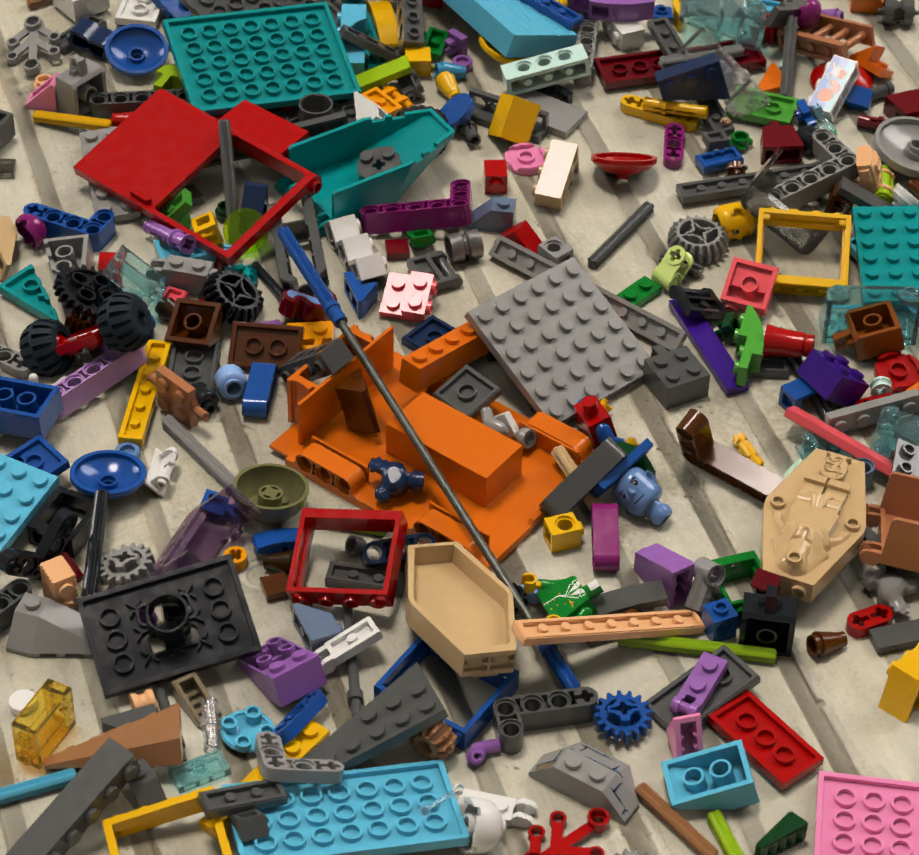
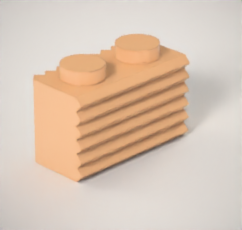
M60 555L40 564L43 596L78 612L76 598H79L77 579L65 558Z

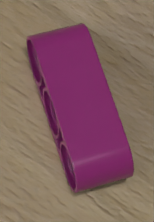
M592 503L593 571H619L618 504Z

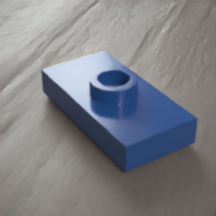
M733 146L695 155L694 162L703 174L726 169L727 164L732 161L744 163V158Z

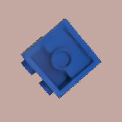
M40 434L6 455L55 476L70 468L69 461Z

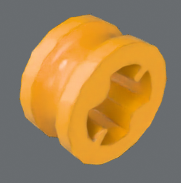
M239 546L228 548L224 555L231 553L232 558H235L233 561L236 571L244 570L248 564L247 551Z

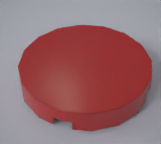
M889 351L880 355L874 366V377H888L892 382L893 393L904 392L919 381V362L910 354H901L902 351Z

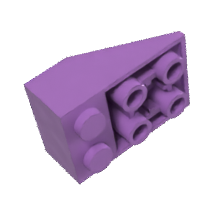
M282 637L268 639L266 644L261 646L262 653L236 660L239 667L267 699L280 707H284L328 684L319 655Z

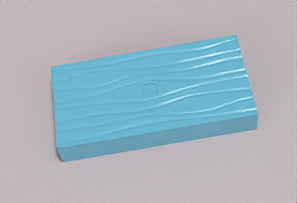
M443 0L505 57H533L574 46L578 37L573 30L565 28L520 0Z

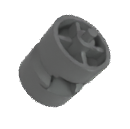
M884 0L882 8H878V12L882 14L883 24L895 25L896 22H899L900 25L912 26L915 15H919V11H915V0Z

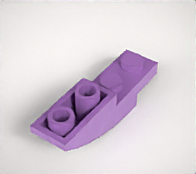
M570 0V9L588 13V19L614 22L642 21L653 19L655 0Z

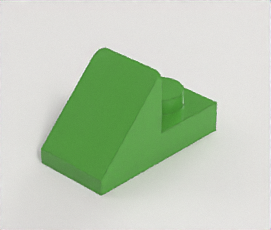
M184 188L159 212L190 229L191 223L188 212L192 208L191 192Z

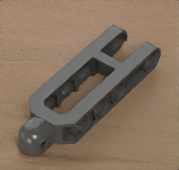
M311 195L301 198L304 219L283 223L281 218L271 227L283 290L293 289L316 297L308 283L298 285L297 278L292 275L289 253L277 236L279 227L288 226L299 243L309 241L314 268L327 287L330 285ZM276 203L267 204L268 210Z

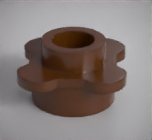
M732 161L726 166L727 174L725 176L745 174L748 166L741 161Z

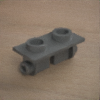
M414 68L412 73L396 79L403 95L410 98L411 102L419 97L423 102L425 101L422 96L425 90Z

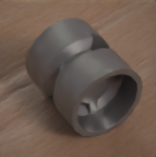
M477 228L466 230L462 235L456 232L446 234L444 237L445 252L451 264L465 261L466 257L472 260L481 258L484 255L482 237Z

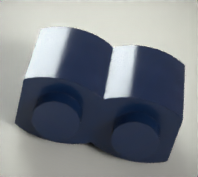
M81 18L71 30L68 43L77 50L87 52L95 59L106 61L105 43L113 31L100 27L92 20Z

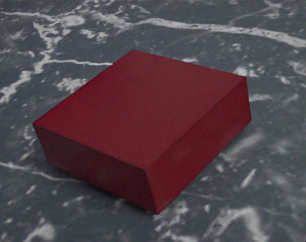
M408 238L385 240L387 260L410 259Z

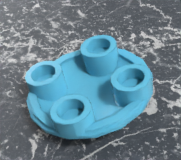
M251 705L246 707L245 710L236 711L229 716L223 717L220 734L224 743L231 749L244 753L255 752L256 734L265 731L271 732L275 727L272 720L261 713L259 707Z

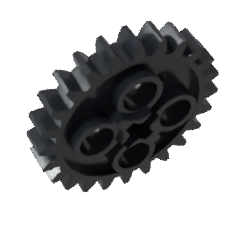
M74 264L72 268L66 266L65 270H60L54 281L53 289H55L54 295L59 296L58 302L65 303V309L71 308V314L79 313L80 319L88 317L89 322H92L93 319L97 321V311L102 302L114 293L124 292L125 287L117 285L119 280L110 279L111 274L104 275L102 269L97 272L94 266L87 269L84 264H82L81 268Z

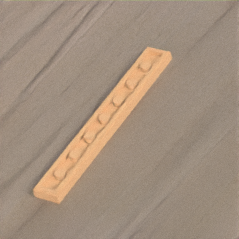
M694 609L514 620L511 626L522 646L703 634L706 629Z

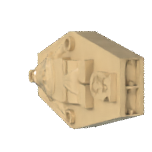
M816 448L766 497L761 517L760 569L781 576L779 594L811 603L860 552L859 545L864 540L866 530L865 462Z
M458 541L408 545L405 563V620L408 626L461 677L471 676L472 678L514 672L517 645L516 635L511 628L515 620L514 601L511 590Z

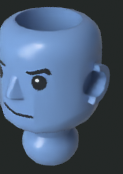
M633 467L626 471L613 486V496L619 501L618 504L626 510L627 514L630 512L634 516L640 517L647 513L650 516L651 522L656 526H661L672 515L671 507L659 501L662 496V489L656 483L657 477L648 470L644 471L639 467Z

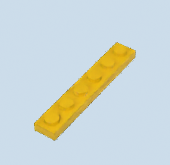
M149 340L147 342L145 352L148 361L139 367L118 434L119 445L131 442L138 446H143L158 398L157 388L154 384L147 381V375L150 372L156 374V369L162 365L167 367L172 342L163 340Z
M311 720L294 739L283 745L286 757H306L330 736V731ZM258 765L240 783L266 779L262 777ZM206 816L199 820L200 828L219 840L213 819L207 820ZM224 816L222 819L228 836L231 833L228 817Z

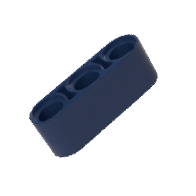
M425 532L406 535L404 555L402 556L401 563H406L408 545H416L420 540H424L428 544L437 543L435 537ZM392 538L367 543L360 553L361 563L366 567L373 568L387 566ZM367 550H376L379 553V560H370L367 556Z

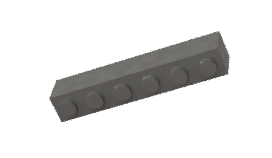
M109 737L6 855H65L71 847L80 841L82 834L88 827L97 822L101 812L108 804L117 799L122 788L136 777L141 766L135 755Z

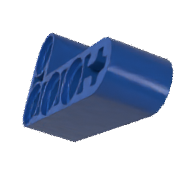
M30 203L23 208L24 214L37 216L44 222L47 228L46 238L89 234L93 252L101 251L116 234L114 212L109 209L98 210L90 219H86L39 203Z

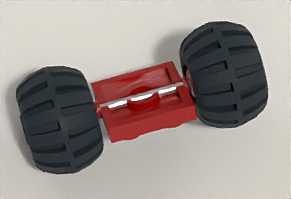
M128 292L114 293L99 306L97 325L77 331L72 335L68 328L60 321L48 318L34 321L21 334L19 342L20 354L23 357L24 364L27 367L32 366L30 369L32 373L41 377H55L66 372L72 366L75 355L82 352V348L95 349L102 345V341L111 349L120 352H133L140 349L152 336L153 320L147 304L141 297Z

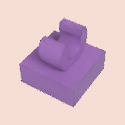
M454 28L447 31V39L444 41L447 49L444 52L449 56L454 54L467 55L468 37Z

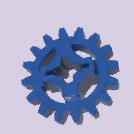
M617 690L616 696L608 692L606 699L600 697L598 705L594 707L593 724L597 725V733L604 731V739H608L610 736L614 737V743H617L619 739H623L624 743L628 744L630 738L638 742L639 735L646 737L648 729H651L653 711L649 709V702L641 703L642 696L638 695L634 698L631 691H628L626 695H622V692Z

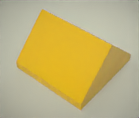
M501 93L487 134L516 144L529 143L541 105L515 95Z

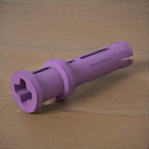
M148 219L143 224L145 233L167 242L170 248L179 249L183 254H191L196 248V238L191 234H184L180 229L172 230L152 219Z

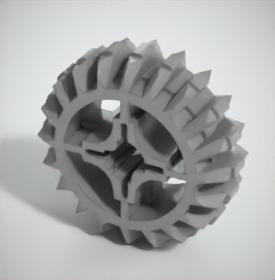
M697 215L693 218L687 216L686 219L679 218L678 222H673V226L670 227L668 232V248L675 245L683 247L686 252L693 256V262L700 265L702 263L709 265L710 262L717 263L718 259H723V255L728 250V233L725 232V227L720 226V222L714 221V218L706 219V216L701 218Z

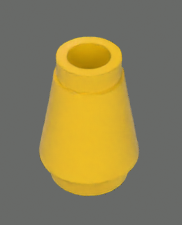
M444 71L436 77V87L449 100L460 94L453 74Z

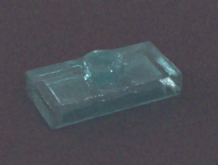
M217 749L183 762L182 765L170 767L168 771L178 792L181 794L230 775L231 767L221 750Z

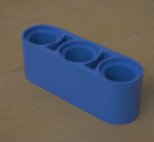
M252 362L242 401V416L268 417L277 381V364Z

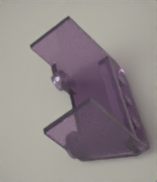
M232 484L228 485L187 515L156 561V564H154L155 571L149 572L150 576L216 558L225 544L230 541L234 543L243 534L241 529L244 524L259 515L261 510Z

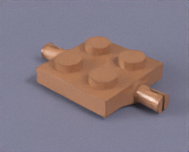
M162 365L156 369V374L150 372L147 375V381L154 384L157 388V403L159 407L174 416L177 421L192 429L198 425V418L202 421H206L209 418V412L202 409L198 404L196 388L170 369Z

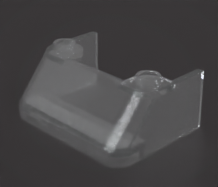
M703 27L677 50L687 61L716 52L730 95L729 99H723L725 101L724 104L727 106L725 109L733 118L736 115L741 118L766 108L773 102L740 64Z

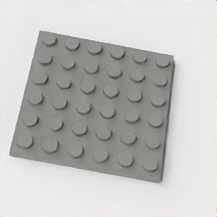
M574 257L468 311L464 316L536 413L543 412L562 423L575 417L573 406L580 399L586 396H596L601 401L603 398L607 399L641 380L644 376V359L650 358L646 350Z

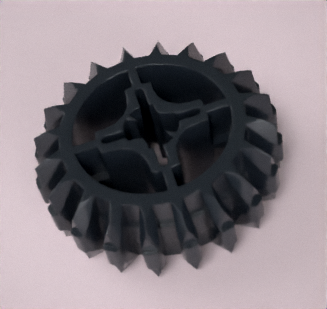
M227 268L225 270L218 269L217 272H213L203 285L201 297L207 302L221 303L222 323L226 321L230 326H232L233 321L254 322L264 307V298L261 296L262 291L257 289L258 284H253L251 278H246L244 273L238 274L235 269L232 272Z

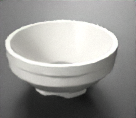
M899 183L895 185L892 202L895 206H919V201Z

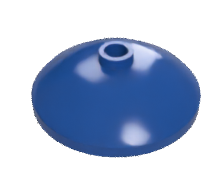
M144 24L121 26L109 35L105 43V55L109 64L117 71L131 76H144L156 72L165 64L169 53L168 42L164 35L157 29Z
M101 450L85 454L78 458L70 468V481L72 485L83 494L93 498L98 489L107 490L109 492V499L125 497L138 490L146 480V467L144 463L132 454L117 450Z

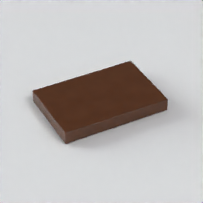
M233 321L227 364L237 365L242 370H250L252 362L277 364L279 368L298 352L302 351L305 329L303 326Z

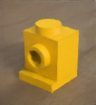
M212 211L191 219L196 234L215 245L224 242L219 224Z

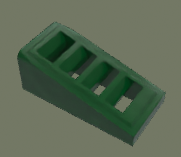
M792 811L788 812L756 843L754 855H778L799 844L806 838L807 821Z

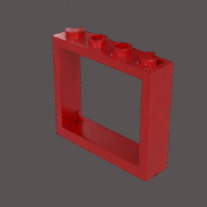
M302 508L286 586V593L292 603L303 605L320 604L325 607L345 605L350 608L358 606H371L376 609L393 607L408 526L403 512L392 510ZM314 530L393 532L383 590L303 587Z

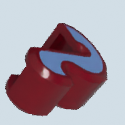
M293 289L283 291L278 308L282 316L288 319H294L297 316L304 322L330 321L317 297ZM329 290L334 299L337 300L336 295Z

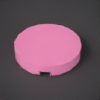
M532 143L512 145L509 147V151H506L504 154L507 169L523 176L538 174L540 165L545 163V150L540 146L539 148L534 147Z

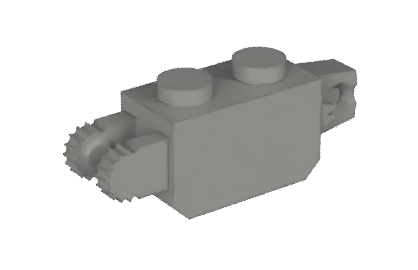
M168 255L167 259L153 258L150 262L151 266L147 268L145 274L152 280L163 282L165 289L167 286H172L188 291L189 295L198 296L208 277L213 272H217L218 269H214L212 261Z

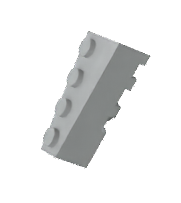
M89 234L43 239L54 279H56L61 269L65 270L66 266L72 268L76 264L81 268L82 264H84L87 269L93 266L94 253ZM61 302V303H62L63 310H64L65 317H67V312H71L72 309H71V308H66V309H65V308H64L65 303Z

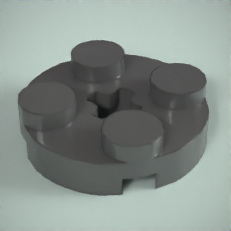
M376 147L361 152L357 163V171L362 180L402 165L393 147ZM378 165H384L381 167V170L376 168Z

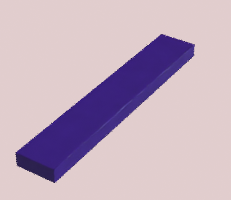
M676 299L669 300L668 307L683 330L689 333L690 341L725 395L748 391V382H746L745 387L736 385L737 375L733 374L735 362L706 318L687 317Z

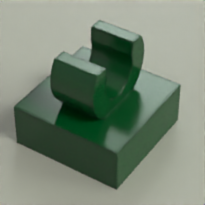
M734 311L725 313L723 321L717 323L719 330L715 331L719 340L727 338L730 345L737 344L733 342L735 329H740L738 327L739 319Z

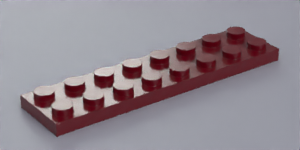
M753 37L685 46L688 52L741 44L742 48L745 49L741 57L722 59L734 70V73L740 69L756 70L766 68L767 61ZM661 50L594 58V67L605 90L650 83L655 84L657 81L654 72L662 70L660 65H658V61L664 55Z

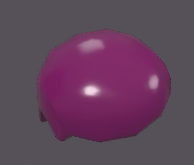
M808 0L805 6L799 7L801 16H794L798 18V27L807 29L814 27L818 23L822 12V7L818 0Z
M22 214L16 219L15 226L18 233L24 238V242L26 244L34 243L32 249H37L47 236V228L44 222L31 214Z

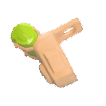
M870 145L857 147L856 167L859 177L852 182L891 204L893 201V181L895 180L894 172L889 166L881 164L880 157L876 151H873Z

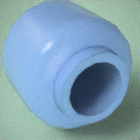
M227 364L217 370L214 382L218 393L223 398L235 400L244 395L247 378L239 366Z

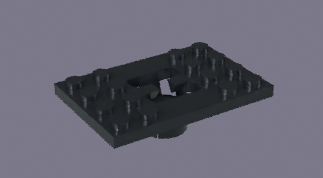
M231 553L76 598L105 700L183 677L193 671H203L262 653V647ZM184 599H186V600L188 601V604H189V607H190L189 610H188V605H187V603H186V601H185ZM170 602L178 604L183 608L184 617L175 619L176 628L163 630L160 624L153 625L149 617L156 606ZM145 610L147 624L142 623L139 617V613ZM188 628H195L199 639L185 644L183 633ZM155 638L163 639L166 650L153 653L149 649L148 642Z

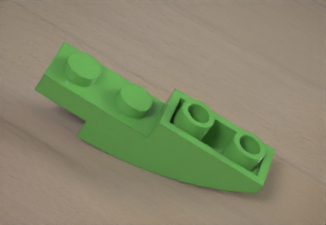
M747 305L745 314H740L738 321L740 329H735L733 342L737 343L736 353H738V359H740V361H735L733 374L737 375L736 385L744 387L746 386L750 371L760 372L764 346L762 324L758 314L751 305Z

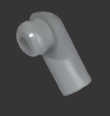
M484 407L480 410L482 424L505 436L508 435L509 428L505 423L493 417L492 408Z

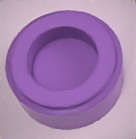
M457 55L452 59L453 64L465 66L466 73L470 72L473 68V60L467 55Z

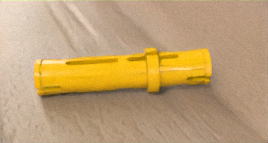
M646 96L643 101V110L661 112L662 115L676 114L707 119L709 113V106L663 101V99Z

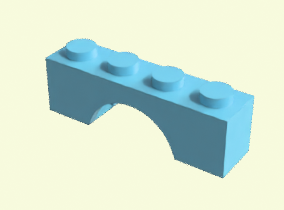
M342 4L341 12H337V25L342 27L345 24L366 34L367 4ZM337 27L338 32H339V35H340V37H341V34H340V31H339V30L341 29V27ZM341 38L355 75L365 72V49Z

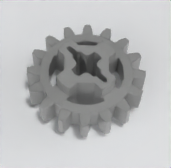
M131 543L130 546L123 544L119 550L111 549V555H104L105 561H101L100 577L104 585L109 584L111 589L151 577L149 572L155 571L154 564L156 562L150 548H145L144 544H140L137 547L135 543Z

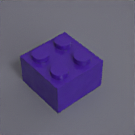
M812 349L796 371L825 400L846 407L855 405L856 401L862 397L869 387L863 380L864 375L854 368L851 369L848 366L850 362L845 357L839 354L834 356L827 350L822 352Z

